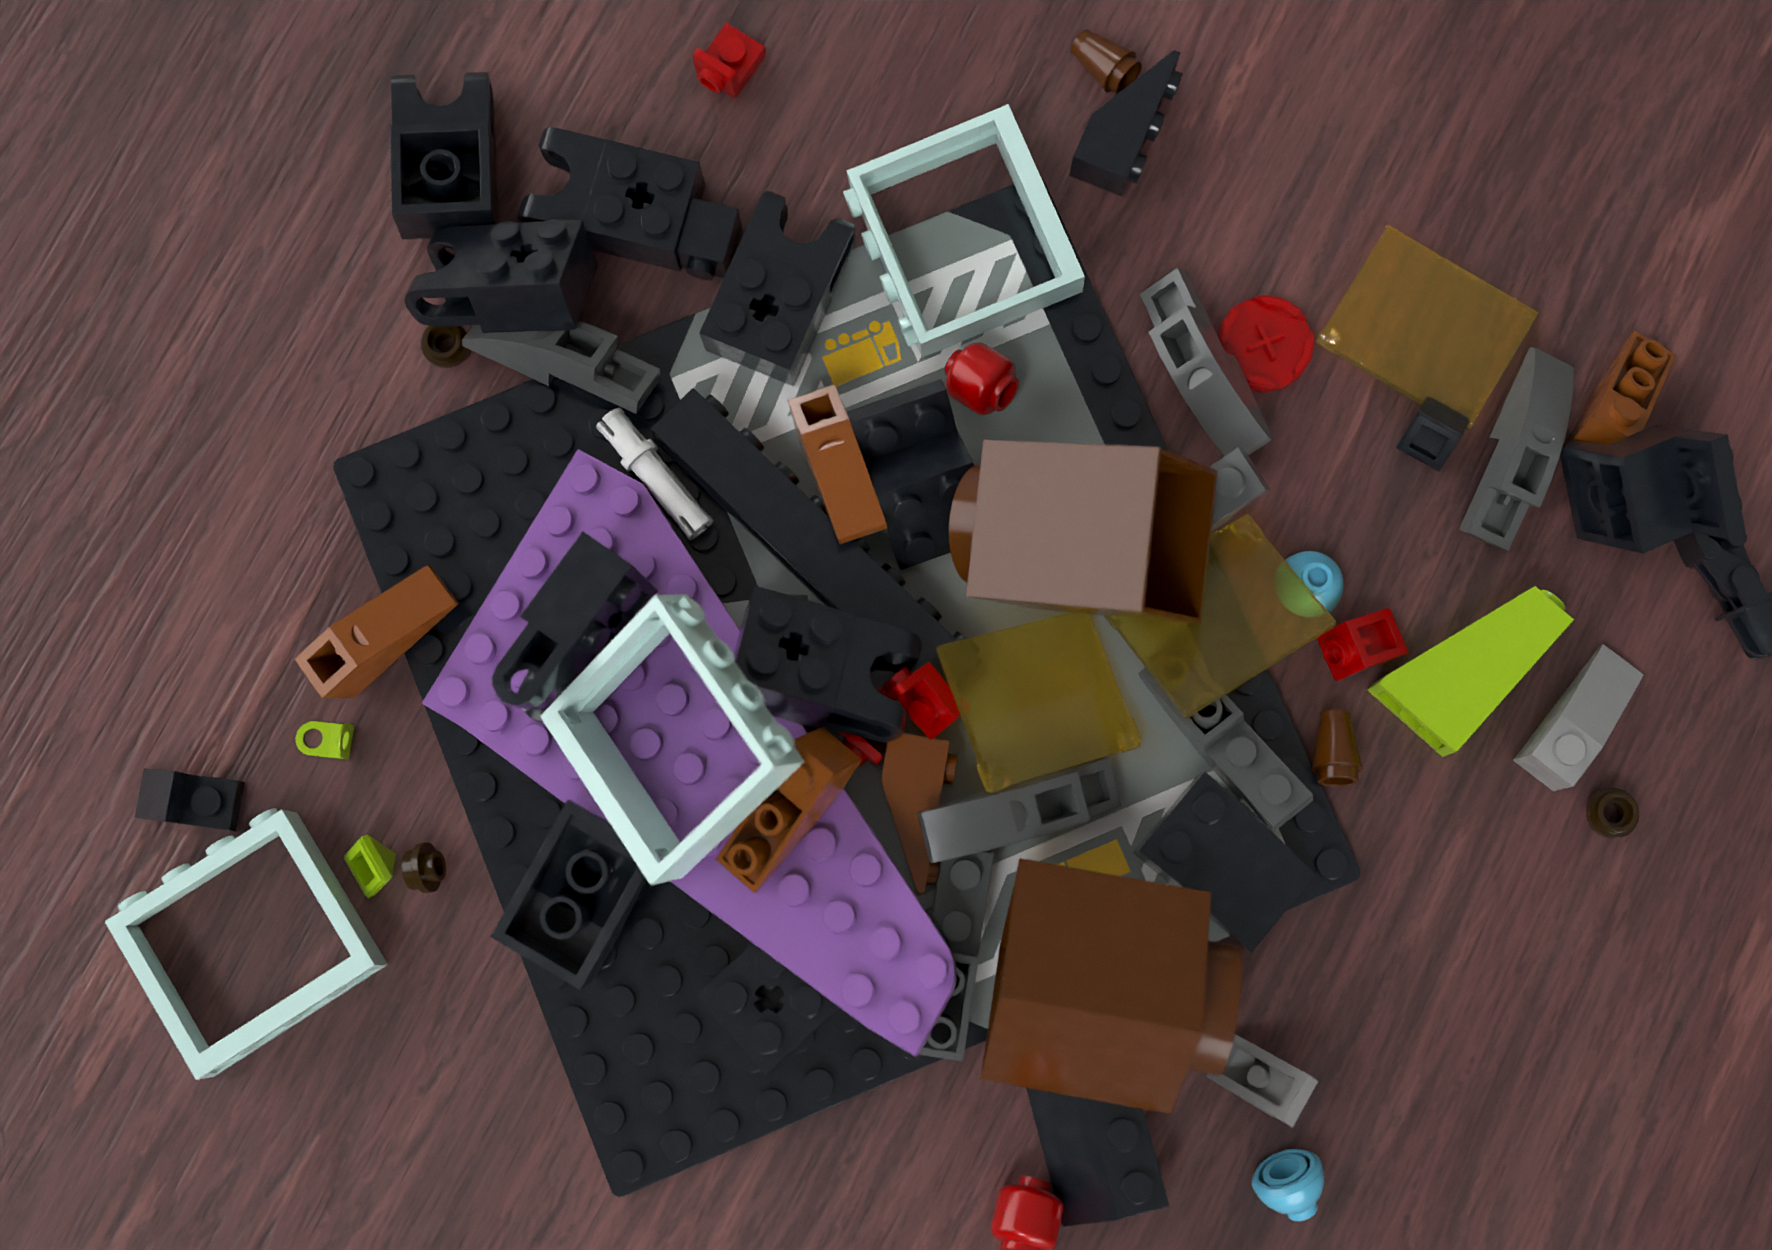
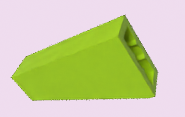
M1534 586L1377 680L1367 691L1439 755L1444 757L1456 753L1574 619L1564 611L1565 605L1556 595L1547 590H1539Z

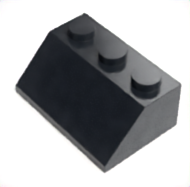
M1026 1088L1054 1195L1061 1199L1064 1206L1061 1221L1063 1226L1116 1221L1169 1207L1143 1109Z

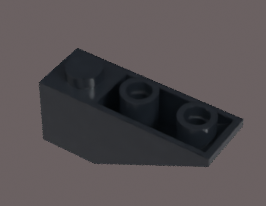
M1173 50L1091 115L1073 156L1069 176L1119 196L1123 195L1128 181L1137 184L1148 157L1140 152L1146 139L1155 142L1165 118V114L1158 112L1164 98L1173 100L1183 73L1175 70L1181 52Z

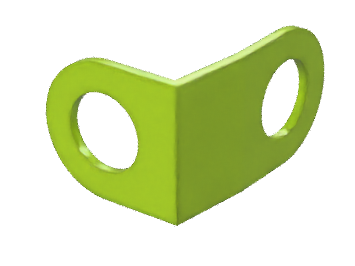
M307 722L296 733V745L302 753L309 756L349 760L354 725L349 723ZM310 729L319 730L323 737L321 744L316 748H309L304 743V735Z

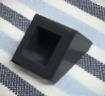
M1426 397L1396 448L1440 471L1463 436L1470 420L1439 401Z

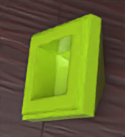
M366 834L360 837L344 855V860L368 899L375 896L392 878L396 853Z

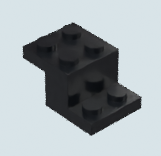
M942 379L847 411L887 523L886 530L899 569L903 570L951 553L949 520L953 498L962 477L974 466V462L957 430L947 389Z
M1654 425L1608 445L1573 440L1562 446L1560 459L1577 539L1643 554L1692 532L1728 540L1745 533L1742 501L1738 493L1733 466L1734 456L1729 444L1728 434Z

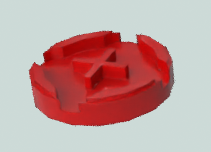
M1269 295L1253 297L1252 300L1240 302L1231 308L1221 323L1217 335L1225 353L1235 355L1250 389L1264 393L1284 389L1298 380L1312 360L1315 344L1313 331H1310V327L1305 321L1307 318L1300 308L1284 298Z

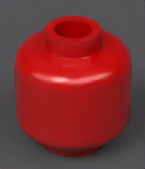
M973 343L963 350H956L949 357L945 365L944 372L947 375L946 389L948 395L978 415H988L994 411L1002 412L1010 405L1018 391L1019 379L1016 377L1015 364L1008 357L984 343Z
M1020 1176L1019 1184H1010L1000 1188L991 1223L993 1237L1001 1242L1000 1250H1053L1056 1247L1064 1206L1058 1196L1049 1192V1182L1034 1177Z

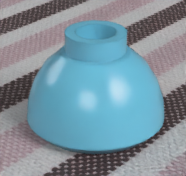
M1302 551L1288 557L1279 566L1275 575L1274 588L1278 601L1289 613L1299 618L1316 619L1327 615L1338 605L1344 591V579L1339 566L1329 556L1317 551Z
M1302 1149L1284 1150L1268 1157L1259 1165L1252 1177V1187L1266 1206L1279 1213L1287 1214L1293 1221L1307 1220L1317 1212L1318 1206L1316 1202L1323 1190L1324 1170L1320 1158L1315 1153Z

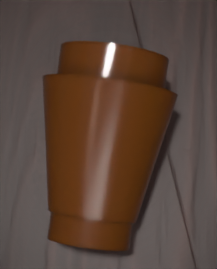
M1088 29L1083 30L1075 38L1070 49V53L1077 58L1107 93L1112 91L1116 94L1120 93L1138 78L1142 69V64L1136 60V53L1095 33L1093 34Z
M1345 710L1321 712L1319 714L1320 723L1318 725L1312 772L1317 774V782L1323 786L1343 787L1357 784L1359 782L1358 773L1363 770V765L1352 722L1350 721V712Z

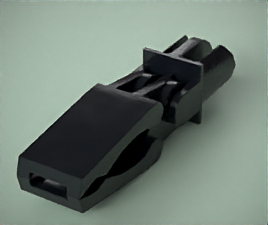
M1692 532L1673 540L1684 565L1690 569H1696L1707 583L1712 597L1719 602L1725 614L1715 618V621L1725 619L1748 658L1759 660L1772 656V591L1766 592L1760 581L1759 573L1751 565L1744 547L1747 541L1746 533L1728 540Z

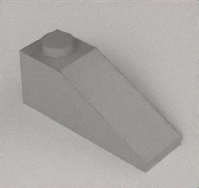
M1604 644L1600 645L1513 761L1552 791L1573 787L1604 747L1644 674Z

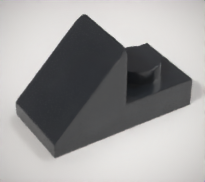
M144 768L135 818L236 831L245 782L193 775L173 770Z

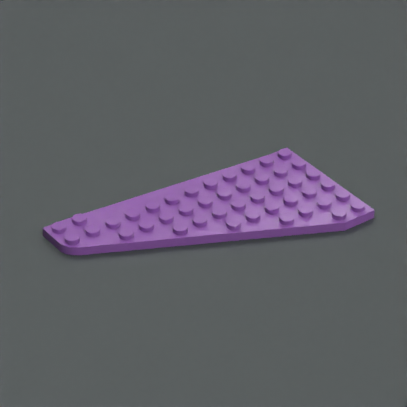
M578 449L422 704L463 727L562 802L566 803L567 800H571L608 821L547 726L531 719L523 709L515 708L503 702L493 688L492 675L496 666L528 624L520 617L583 531L632 564L658 590L656 595L687 594L702 607L705 613V620L718 639L730 647L733 654L740 629L648 489L637 480ZM671 633L593 712L680 843L761 766L755 754ZM525 669L513 675L511 688L514 692L518 693L520 685L529 670ZM556 689L539 705L540 709L548 708L556 700ZM774 717L779 725L787 729L793 739L808 733L802 724ZM845 788L842 789L836 800L758 892L753 893L716 860L736 827L683 878L670 881L867 1028L914 1056L919 1055L955 989L956 964L951 949Z

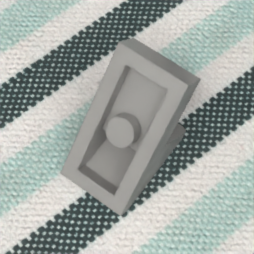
M1236 1034L1234 1035L1229 1059L1223 1073L1219 1076L1213 1074L1206 1075L1207 1078L1292 1128L1318 1083L1316 1079Z

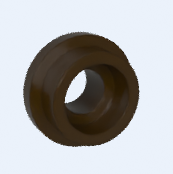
M428 326L421 337L422 353L434 366L440 368L454 367L460 364L469 353L470 349L462 346V339L467 332L462 326ZM453 339L454 346L450 351H439V345L443 340Z
M1607 788L1596 792L1590 798L1586 807V817L1590 827L1600 836L1610 839L1627 836L1636 828L1639 820V808L1634 798L1626 791L1618 788ZM1608 804L1614 806L1618 813L1614 823L1609 822L1604 816V809Z
M429 842L419 843L415 845L413 850H408L403 855L402 875L408 888L420 890L425 894L432 893L438 890L441 881L445 878V859L442 853L437 851Z

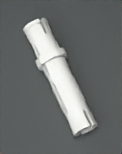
M616 408L607 413L602 418L603 421L597 423L596 428L623 458L621 461L623 467L628 472L632 470L640 478L660 505L678 524L688 540H692L702 534L707 529L706 526H710L714 520L697 503L691 493L657 454V445L652 439L646 440L621 408Z

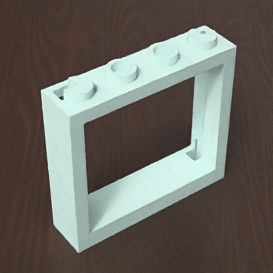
M1009 104L847 170L850 189L843 192L853 218L860 215L863 217L868 231L861 233L867 252L871 260L880 258L886 274L879 276L889 303L899 302L905 316L898 319L901 332L908 347L917 344L922 358L1083 292L1085 276ZM996 143L1055 279L928 330L871 194Z
M687 594L655 595L540 716L650 885L683 878L804 763V760L794 747V739L791 734L776 722L764 705V697L761 691L746 679L734 662L735 657L730 647L717 638L705 620V613L702 607ZM669 633L676 640L761 763V766L681 843L593 713Z
M272 808L259 814L249 822L250 830L236 839L233 836H227L213 843L205 850L208 855L206 858L193 866L190 863H186L172 869L161 878L164 883L149 894L146 891H142L128 897L118 905L120 912L105 921L196 1080L215 1077L388 965L296 812L283 809L277 811L276 808ZM280 836L351 956L209 1047L141 931L139 924Z

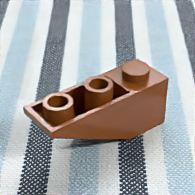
M1634 330L1576 422L1567 443L1577 440L1608 445L1644 430L1676 355L1665 349L1658 341L1649 339Z
M835 385L787 400L799 443L839 544L887 529V523L855 434Z
M426 565L329 626L294 660L321 698L354 699L459 603L432 566Z
M823 727L794 739V747L804 760V763L736 827L716 858L722 866L753 893L760 890L836 800L862 761V759Z
M903 733L899 738L887 742L881 783L917 893L925 894L926 884L937 885L940 861L932 863L928 860L917 812L942 804L940 803L943 783L953 785L958 755L948 753L950 741L935 738L930 741L928 737Z

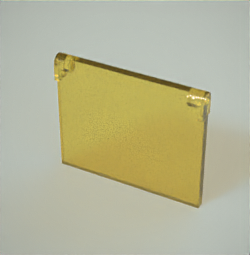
M1388 225L1325 328L1318 333L1316 343L1421 405L1426 397H1431L1463 414L1470 420L1465 430L1467 432L1474 426L1475 420L1484 407L1486 400L1537 317L1538 312Z
M1248 514L1242 515L1211 535L1201 624L1103 615L1114 630H1117L1185 719L1336 625V620L1266 539L1263 531Z
M1070 612L943 644L936 648L979 765L976 767L984 788L989 793L1117 753L1131 751L1139 748L1142 744L1139 730L1134 718L1129 716L1090 614Z

